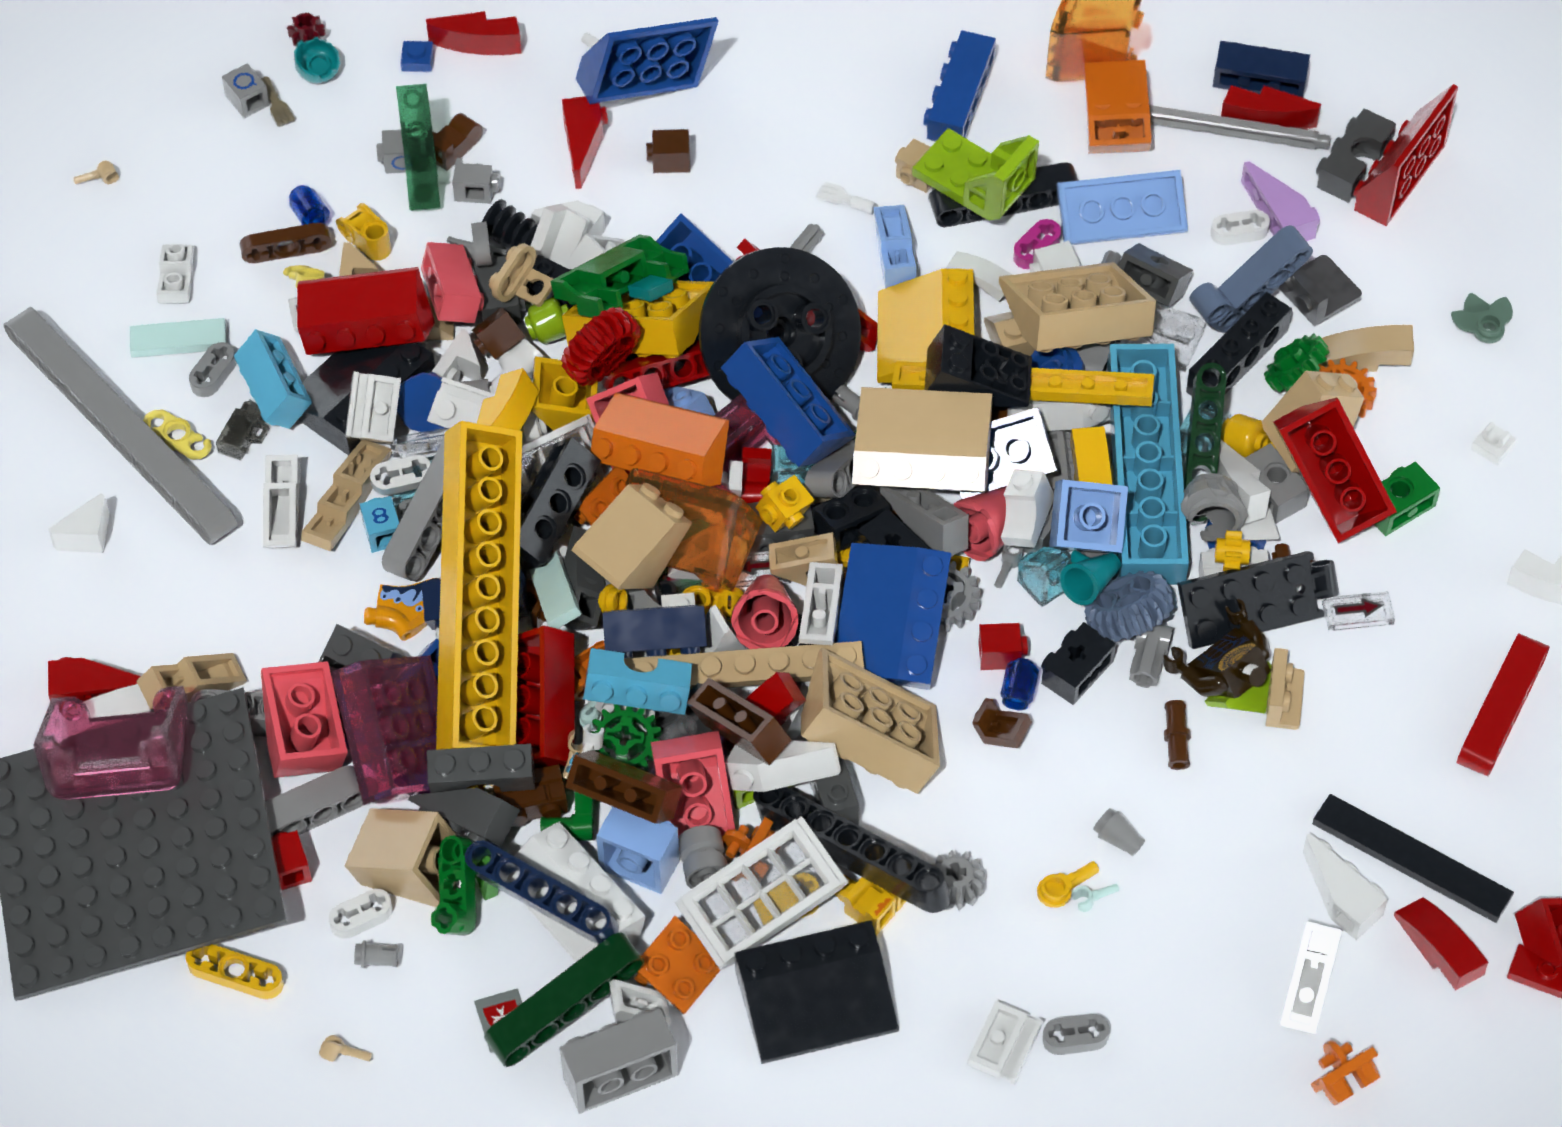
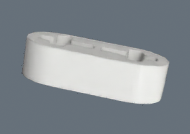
M1261 210L1221 214L1213 219L1210 235L1215 243L1222 246L1259 241L1268 234L1270 218ZM1250 223H1255L1256 226H1258L1259 228H1255V226ZM1222 227H1225V229L1230 232H1225L1222 229Z
M412 455L379 463L370 473L371 485L375 492L383 496L418 489L431 463L422 455ZM414 466H419L423 470L421 477H416L412 473ZM387 473L388 477H391L390 484H383L381 474Z
M371 889L336 905L331 909L328 916L331 932L340 939H348L386 922L391 917L393 911L390 895L382 889ZM377 902L378 905H382V909L376 911L375 908H371V903ZM345 916L347 920H350V924L344 926L342 922H339V918Z

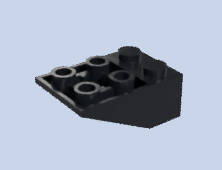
M944 324L927 349L924 390L993 394L992 407H1028L1030 404L1032 357Z

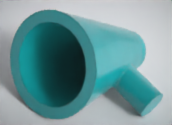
M1074 550L1069 556L1071 564L1066 565L1061 571L1060 584L1063 592L1072 602L1078 605H1089L1116 575L1121 567L1120 559L1113 553L1090 558Z

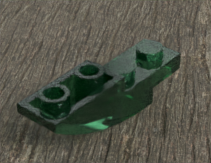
M427 83L395 86L409 211L441 208Z

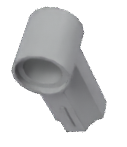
M1157 625L1153 627L1152 631L1142 633L1141 637L1136 635L1134 645L1136 651L1129 675V680L1133 681L1136 686L1143 688L1157 686L1163 663V655H1168L1174 627Z

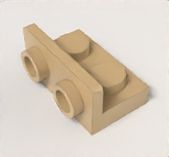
M1275 648L1271 664L1265 726L1298 730L1301 719L1305 672L1303 669L1293 668V663H1287L1288 649Z

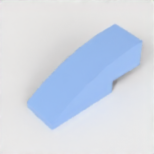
M905 205L874 207L877 243L885 288L916 278L912 236Z

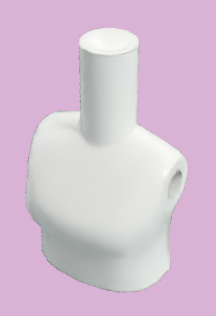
M523 338L513 348L499 357L502 371L490 382L489 386L498 384L501 374L521 368L525 370L529 378H532L535 356L545 357L529 341Z

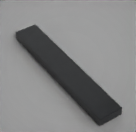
M1331 793L1313 818L1312 825L1496 924L1513 898L1514 891Z

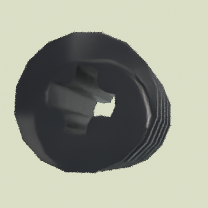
M504 199L497 200L488 209L482 222L487 221L488 236L508 250L513 246L523 243L531 246L538 224L535 225V221L532 218L525 219L526 215L522 211L516 213V208L513 205L507 206V202Z

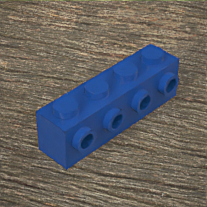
M961 30L958 40L951 42L948 58H950L949 64L944 63L940 74L941 85H935L931 100L933 106L932 108L927 107L923 118V125L927 126V139L937 141L947 128L966 138L995 59V37Z

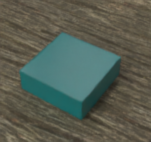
M649 275L629 285L628 290L630 297L652 302L672 292L674 287L672 279Z

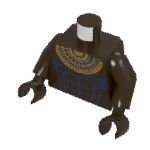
M1236 599L1237 605L1240 608L1239 612L1233 613L1225 606L1229 622L1234 625H1240L1239 629L1234 628L1187 665L1184 664L1183 651L1178 647L1171 648V653L1175 660H1171L1166 655H1163L1165 670L1172 674L1180 673V678L1203 697L1220 695L1233 699L1237 698L1252 686H1261L1270 672V667L1266 661L1269 658L1268 641L1255 622L1247 619V609L1244 601L1241 599Z

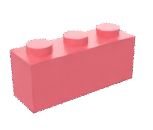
M427 242L421 271L438 321L475 323L478 311L483 309L484 295L479 291L477 275L473 274L471 258L467 257L464 245Z

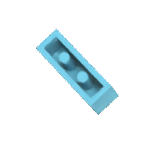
M255 329L234 354V358L240 368L241 375L246 380L251 396L255 399L260 409L262 419L272 426L278 425L290 429L311 405L312 401L281 338Z

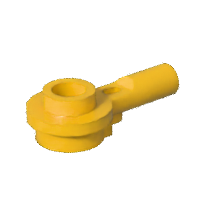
M607 584L598 597V605L601 611L627 609L628 596L626 590H618L612 584Z
M1091 861L1068 875L1060 872L1046 876L1039 882L1037 887L1039 901L1051 908L1065 906L1071 898V890L1098 874L1099 867L1094 861Z

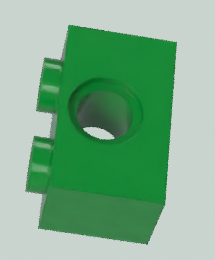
M1416 461L1406 467L1401 466L1391 473L1390 477L1381 481L1397 512L1374 525L1385 537L1434 508L1437 505L1440 486Z

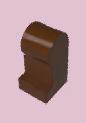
M464 113L456 114L449 124L438 133L432 131L424 138L427 158L448 171L455 165L456 158H462L477 144L483 133L482 125Z

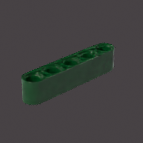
M1216 363L1203 365L1194 377L1183 480L1184 489L1193 480L1192 472L1196 468L1204 469L1207 474H1217L1226 372L1223 367ZM1204 372H1213L1218 378V385L1215 387L1206 386L1202 381V374ZM1202 404L1211 405L1215 410L1214 418L1210 420L1203 419L1199 414V406ZM1205 436L1210 439L1212 448L1209 452H1202L1197 449L1195 445L1197 437ZM1194 516L1193 521L1186 519V522L1192 525H1200L1208 518Z
M619 932L611 935L492 1025L485 1033L484 1040L503 1066L511 1067L516 1065L610 994V981L616 979L625 982L635 975L643 966L644 959L624 933Z

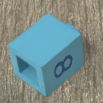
M392 496L373 498L367 502L359 503L371 553L386 549L399 524Z

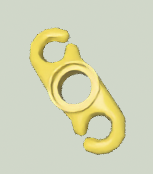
M306 265L288 266L283 270L285 276L296 280V288L299 281L325 278L324 271Z
M163 409L152 410L144 416L143 421L150 428L153 419L164 420L161 426L153 427L152 430L164 440L171 450L177 451L191 460L202 459L210 453L212 448L210 439L203 441V449L198 451L191 449L193 443L203 440V436L195 433L186 420L177 418ZM176 429L186 432L184 437L177 440L168 437L170 432Z

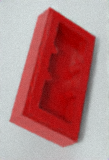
M1518 944L1506 978L1562 999V967L1554 966L1525 948L1524 945Z

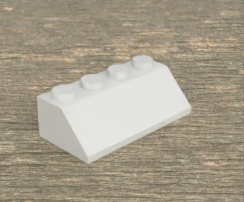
M560 822L533 835L514 855V857L604 906L616 919L619 925V932L624 933L632 945L639 941L646 916ZM520 871L512 872L508 876L507 883L515 881ZM548 887L540 888L537 891L535 898L537 899L545 896V894L548 891ZM577 903L569 904L564 910V915L573 913ZM524 904L575 962L598 946V944ZM606 919L596 921L593 931L602 929L605 926Z

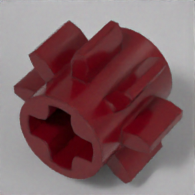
M307 12L300 13L296 17H292L293 25L287 26L288 37L292 38L294 47L301 40L306 42L315 37L320 39V37L326 36L325 25L321 24L319 15L314 16Z

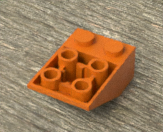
M1145 60L1084 63L1088 154L1150 151L1151 123Z

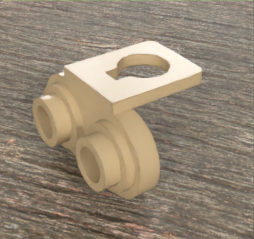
M523 243L509 249L506 255V262L500 271L494 273L489 280V288L495 299L507 302L513 296H517L537 307L542 306L552 291L551 280L553 278L532 269L536 261V251L532 246ZM528 281L531 283L542 281L544 287L539 294L529 295V289L526 287Z

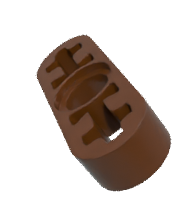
M310 223L249 234L240 240L239 246L242 259L247 263L256 264L325 251L331 245V237L327 225L323 223ZM285 241H292V243L287 245H278Z

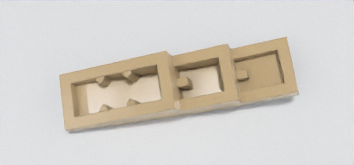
M368 440L360 441L333 474V484L317 502V513L303 528L301 541L331 552L360 511L359 503L365 502L373 489L370 479L372 469L377 464L389 460L392 454L391 448Z

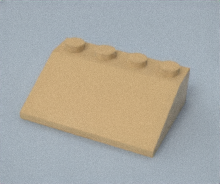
M1114 262L999 276V285L1022 337L1036 351L1051 352L1053 349L1064 347L1076 349L1086 344L1097 343L1106 345L1116 340L1135 341L1140 339V337L1153 336L1156 300Z
M861 387L852 484L858 486L987 492L993 394Z
M824 648L820 649L801 714V736L810 742L835 743L839 758L850 760L862 766L869 773L878 774L892 781L897 787L908 789L918 794L940 767L936 705Z

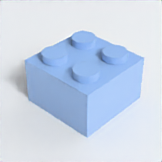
M1064 479L1055 481L1049 547L1098 553H1122L1128 486Z
M612 807L596 835L599 866L605 872L662 895L680 861L678 827H675L670 821L655 824Z

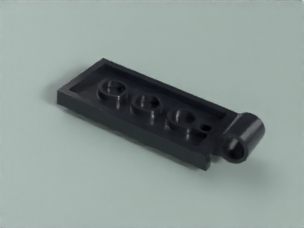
M1305 551L1240 567V570L1231 569L1178 582L1189 647L1195 649L1215 644L1234 628L1239 629L1241 627L1229 622L1225 606H1227L1231 612H1239L1240 608L1237 605L1236 599L1244 601L1248 613L1247 619L1249 621L1253 620L1261 632L1324 617V611L1318 609L1317 599L1331 598L1339 594L1334 561L1326 559L1310 563V560L1314 559L1313 552ZM1301 584V590L1296 592V587Z

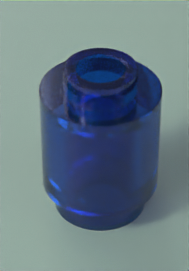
M300 185L290 192L289 206L301 225L310 223L325 224L328 221L330 211L315 189L307 185Z
M1017 658L1007 663L1000 691L1002 703L1007 708L1021 711L1027 709L1029 704L1033 702L1039 669L1032 661L1025 658Z

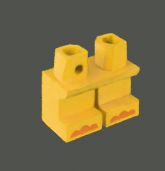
M843 874L848 884L834 895L844 903V913L857 923L871 920L877 936L895 916V911L898 912L907 901L863 877L855 882Z

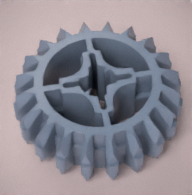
M1139 571L1136 574L1129 572L1126 576H1117L1115 580L1110 581L1091 604L1084 605L1085 620L1091 628L1098 631L1099 635L1110 640L1113 639L1115 642L1123 638L1130 640L1131 637L1136 635L1141 637L1142 633L1152 631L1154 626L1163 624V619H1167L1170 616V612L1174 609L1173 593L1170 585H1167L1166 579H1163L1161 574H1155L1153 571L1146 573Z

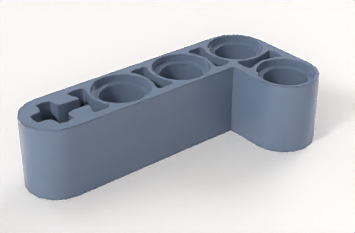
M1286 226L1269 239L1219 287L1210 282L1203 283L1194 289L1189 297V301L1210 326L1222 333H1226L1266 292L1272 294L1306 263L1313 254V248L1294 226Z

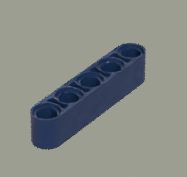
M482 840L472 843L467 848L465 861L480 879L593 943L599 945L611 935L619 932V925L616 919L604 906L497 846ZM487 855H491L488 864L479 867L480 860ZM520 871L515 881L507 883L508 876L512 872ZM548 887V891L545 894V896L537 899L535 898V895L540 888ZM577 903L573 913L564 915V910L569 904ZM606 919L605 926L602 929L593 931L596 921Z

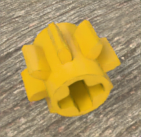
M1226 530L1225 538H1216L1215 563H1223V571L1231 569L1240 570V564L1249 565L1250 540L1242 539V531Z

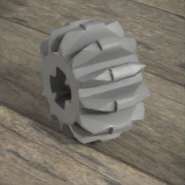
M953 850L949 852V858L940 854L936 857V864L932 865L943 871L950 895L948 906L953 903L959 911L963 907V902L973 906L976 902V896H981L984 892L985 872L980 870L978 859L969 861L967 851L961 857H958Z

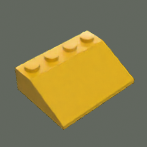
M939 269L878 291L877 383H892L895 361L927 362V349L944 324L974 335L973 269Z
M678 280L673 283L674 290L652 302L632 298L629 296V291L622 294V309L631 314L641 327L638 344L633 347L631 354H637L638 357L664 355L665 358H676L681 356L695 342L699 333L702 306L714 282ZM576 304L562 315L568 346L569 340L575 337L576 332L580 331L584 324H587L592 319V317L579 315Z

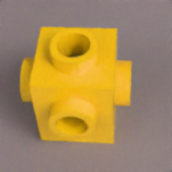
M793 475L780 484L774 481L765 487L760 493L763 497L755 508L759 512L761 519L776 533L785 526L788 529H792L804 519L803 514L815 500L798 478Z

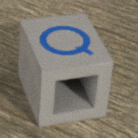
M248 63L232 69L227 74L221 76L226 98L243 119L270 106L266 85Z
M418 128L381 131L382 143H376L377 161L384 163L385 174L422 171Z

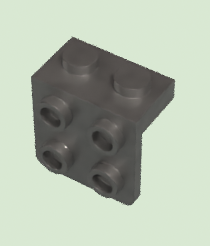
M1320 255L1301 266L1279 287L1284 295L1314 326L1358 302L1362 296V291L1327 255Z

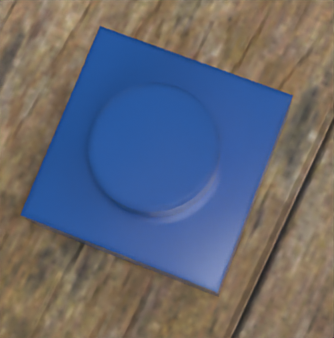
M403 41L400 61L401 72H431L434 52L433 41Z

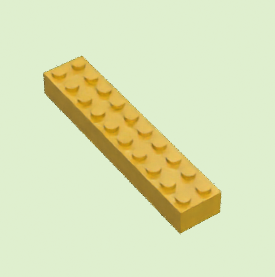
M460 421L445 432L436 750L516 745L522 431Z

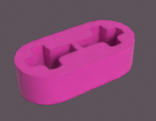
M1043 219L1035 223L1015 243L1014 263L1022 269L1029 270V265L1033 263L1035 249L1060 243V225L1051 219Z

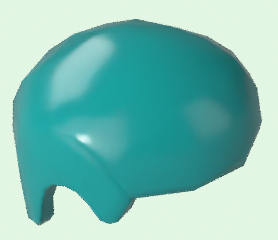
M318 37L303 42V40L299 41L293 53L295 70L302 79L310 83L328 81L336 76L339 70V52L330 42L320 40Z

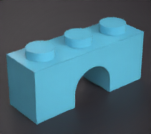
M595 648L590 649L583 700L685 715L690 690L692 663L658 658L656 669L650 672H637L625 665V653Z

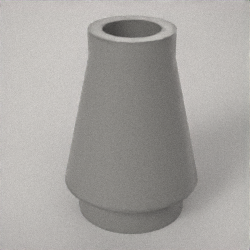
M1108 808L1093 827V830L1098 833V838L1127 852L1132 857L1145 843V840L1139 836L1119 810L1115 812Z

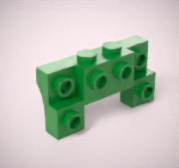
M639 234L551 280L555 299L568 301L569 304H576L579 315L593 318V316H598L601 311H607L609 308H623L621 295L629 291V285L649 275L672 279V282L675 283L678 281V277L689 272L686 253L666 249L651 236Z

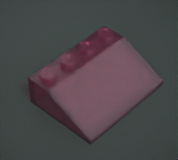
M431 656L364 660L331 672L363 805L387 803L407 799L411 795L431 793L428 785L427 750H436L438 684Z

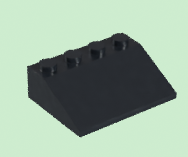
M418 342L334 352L302 382L312 403L298 421L349 456L361 441L359 438L345 437L353 372L401 378V384L419 373L432 372L435 367L434 353Z
M871 920L734 952L735 974L761 1064L899 1032L881 950Z

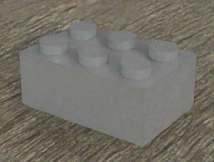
M660 1008L654 1011L646 1010L639 1012L628 1021L620 1024H608L597 1033L586 1037H574L567 1041L565 1045L560 1046L563 1079L579 1114L679 1076L677 1044Z

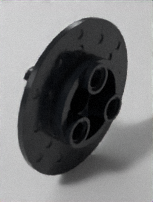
M773 247L744 255L729 265L718 276L703 303L699 321V344L703 362L718 389L734 404L746 411L752 412L746 404V399L737 389L729 384L727 375L721 369L722 365L746 341L779 337L829 401L833 398V395L837 394L835 391L841 385H845L855 367L861 343V322L856 301L841 275L827 262L809 252L788 247ZM760 307L763 314L754 319V310ZM810 310L815 314V322L812 326H809L806 320L807 313Z

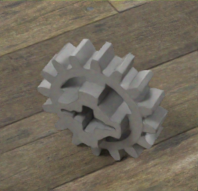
M955 561L949 566L945 591L947 603H943L940 624L944 625L945 631L950 630V624L952 623L961 628L962 618L971 621L973 619L972 610L979 609L978 598H980V588L975 587L977 585L976 576L968 577V568L966 566L960 571L957 570Z

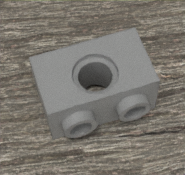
M1271 443L1245 457L1247 461L1260 470L1259 481L1271 490L1268 507L1271 510L1275 524L1307 507L1309 490L1301 475L1290 471L1279 452Z

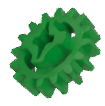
M1313 333L1310 337L1304 335L1302 339L1297 338L1291 344L1281 347L1274 354L1273 359L1275 361L1267 365L1268 370L1264 373L1266 382L1274 391L1276 390L1280 393L1283 389L1288 391L1305 371L1319 372L1320 367L1318 365L1327 360L1325 356L1330 352L1327 349V344L1319 335L1316 336Z
M614 704V712L611 714L603 709L601 711L603 720L593 719L592 721L593 727L597 731L590 732L599 733L603 727V746H606L607 749H613L616 754L615 759L636 768L641 767L647 772L649 770L647 761H654L651 742L661 741L655 738L662 735L660 727H653L656 723V717L652 715L645 718L646 709L640 708L635 712L633 707L626 706V710H621L620 706ZM620 721V722H619L617 725H615L613 728H609L612 724H614V723ZM635 722L640 724L648 735H645L644 732H639L635 728ZM624 735H629L631 740H628L626 745H621L620 741L624 739ZM603 746L599 750H594L598 753L611 757L606 753ZM638 752L641 753L638 757L630 760Z

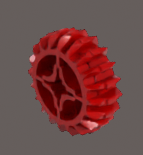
M612 307L607 311H601L598 316H593L591 321L584 324V327L576 332L573 339L569 340V346L564 349V355L561 358L562 367L566 370V374L581 386H590L596 381L601 382L605 376L608 377L612 371L618 369V366L626 361V357L633 352V347L638 344V339L641 335V327L637 324L636 319L621 307Z

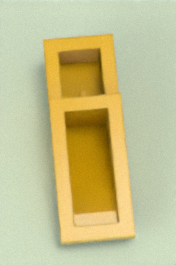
M523 368L500 375L495 396L483 399L477 420L478 424L520 431L534 406L538 394L537 388Z
M1105 427L1072 429L1070 446L1075 470L1074 481L1112 485Z

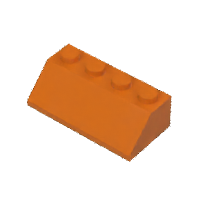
M615 393L593 428L591 453L599 458L602 464L699 489L720 485L729 420L623 393Z

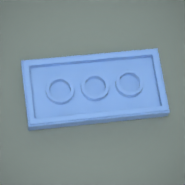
M1181 170L1059 182L1056 184L1063 242L1070 241L1071 245L1178 234L1188 231Z

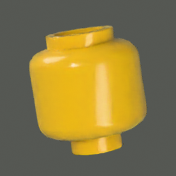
M1235 414L1231 418H1227L1222 424L1221 440L1244 458L1269 444L1270 439L1263 430L1262 421L1244 414Z

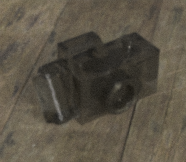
M249 399L242 404L240 409L235 408L215 442L219 454L242 461L245 454H248L251 444H262L270 427L262 419L257 403ZM259 429H263L260 436H257Z

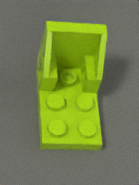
M947 128L912 167V175L988 221L998 220L1035 179L1040 141L1027 135L1001 142L990 153Z

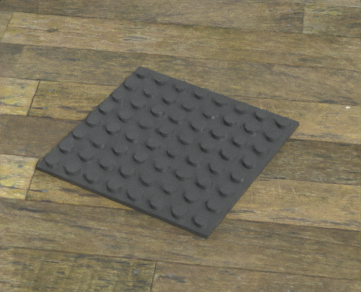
M243 687L0 758V898L13 995L16 1001L287 923L246 692Z

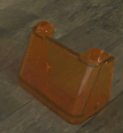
M1061 0L1050 29L1045 78L1056 82L1085 80L1084 63L1138 60V56L1134 55L1135 48L1130 47L1133 29H1140L1145 12L1140 11L1142 0Z
M632 468L625 487L628 484H651L660 491L659 496L682 508L684 511L683 515L692 522L666 567L695 574L702 580L701 585L708 590L719 592L720 589L733 592L763 520L741 497L731 492L643 469Z

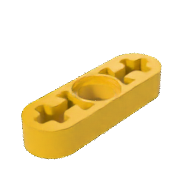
M213 944L186 952L185 959L189 972L197 978L265 1000L277 997L283 990L284 982L281 971L274 964ZM204 955H208L209 962L203 961L201 965H197L196 958L202 959ZM214 964L218 965L217 971L215 970ZM232 964H240L244 967V972L238 977L231 978L225 975L226 968ZM252 970L254 971L255 977L251 976ZM268 976H272L273 983L268 982L265 987L261 986L260 979L266 980Z

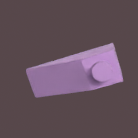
M1250 161L1244 162L1241 183L1257 210L1265 212L1270 218L1269 230L1274 236L1282 228L1292 225L1306 241L1315 239L1317 226L1320 224V217L1316 208L1310 206L1305 196Z

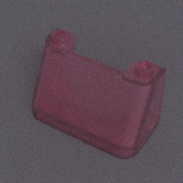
M184 686L166 687L156 692L153 699L154 712L91 718L88 707L80 699L75 697L52 698L33 743L48 792L58 799L71 800L166 791L176 787L183 772L188 700Z

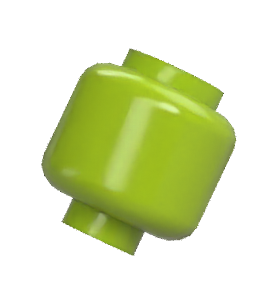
M555 298L545 300L540 307L531 305L528 309V315L524 316V320L532 340L538 339L540 343L547 344L566 337L562 315L569 310L568 305L561 306L560 302Z

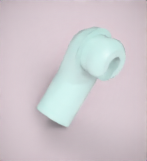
M589 701L579 712V721L583 728L585 725L591 724V730L595 729L592 724L593 719L602 721V714L595 708L596 701Z

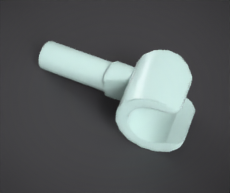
M1115 883L1093 891L1086 886H1079L1073 890L1072 899L1088 898L1086 901L1077 904L1078 910L1088 912L1092 909L1094 901L1118 892L1119 886Z

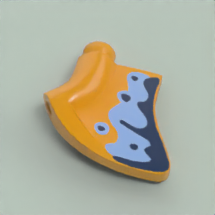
M432 578L407 586L380 584L376 608H365L364 623L366 625H375L376 628L391 630L402 641L412 638L427 625L424 619L421 583L441 579Z

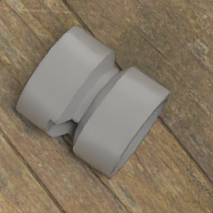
M707 825L696 826L685 830L679 836V851L681 861H683L685 881L690 889L728 865L727 859L723 856L725 850L721 831L718 828Z

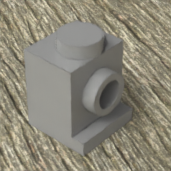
M456 158L452 179L454 201L491 204L493 192H498L499 173H493L492 165L463 163V158Z

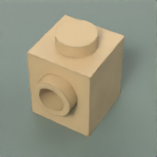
M913 138L906 147H901L896 154V178L900 179L904 184L911 185L927 194L932 187L912 175V167L929 150L930 146Z

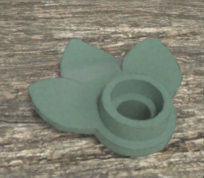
M1474 293L1468 294L1463 310L1451 312V318L1459 329L1474 333L1477 339L1485 343H1495L1501 340L1505 333V325L1511 321L1513 316L1512 305L1507 297H1501L1490 305Z

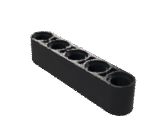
M1062 162L1036 167L1033 182L1003 216L1059 206L1056 184L1059 182L1078 181L1074 166L1071 163ZM936 189L929 193L928 199L936 223L940 227H952L987 220Z

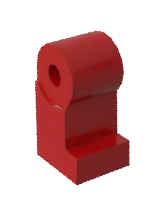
M742 447L741 509H744V503L759 502L763 497L760 494L761 491L771 484L772 449Z

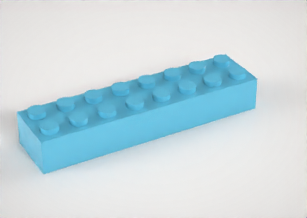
M1110 344L1107 372L1154 374L1152 406L1111 404L1110 427L1114 485L1128 486L1122 553H1118V558L1121 562V567L1118 570L1119 577L1126 576L1129 572L1136 574L1139 571L1144 573L1153 571L1155 574H1161L1163 579H1166L1167 585H1177L1178 582L1186 581L1189 557L1186 517L1181 511V503L1184 499L1175 347L1174 344Z

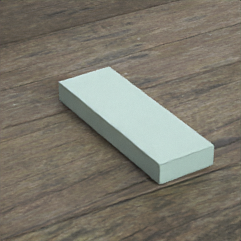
M225 318L129 326L131 358L207 351L215 343H227Z
M557 551L553 553L552 558L546 565L529 569L549 627L559 629L582 614L563 559Z

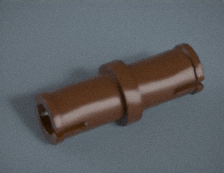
M1170 700L1164 704L1166 729L1163 732L1164 740L1168 744V767L1172 770H1184L1190 767L1188 741L1191 738V731L1187 728L1186 703L1182 700Z

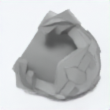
M1222 473L1200 474L1183 491L1185 494L1181 503V511L1186 519L1193 521L1194 516L1207 517L1212 525L1207 526L1204 531L1200 532L1201 539L1204 541H1216V538H1225L1226 530L1241 531L1240 527L1249 516L1238 494L1239 488L1237 483Z

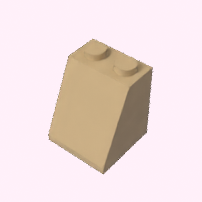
M1305 371L1263 419V430L1291 472L1299 473L1273 421L1301 406L1337 397L1354 428L1364 396L1357 388L1358 384L1355 379L1349 374Z
M628 484L576 542L571 551L618 590L653 588L692 522L683 515L684 511L682 508L674 503L666 502L659 496L660 491L651 484Z
M370 808L344 866L362 886L382 889L389 894L437 908L438 904H440L438 868L440 844L447 836L457 835L438 812Z

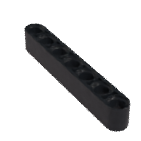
M788 787L766 792L753 791V798L760 819L762 821L766 817L773 821L772 829L778 831L802 816L835 863L925 912L937 913L943 911L950 903V895L943 871Z

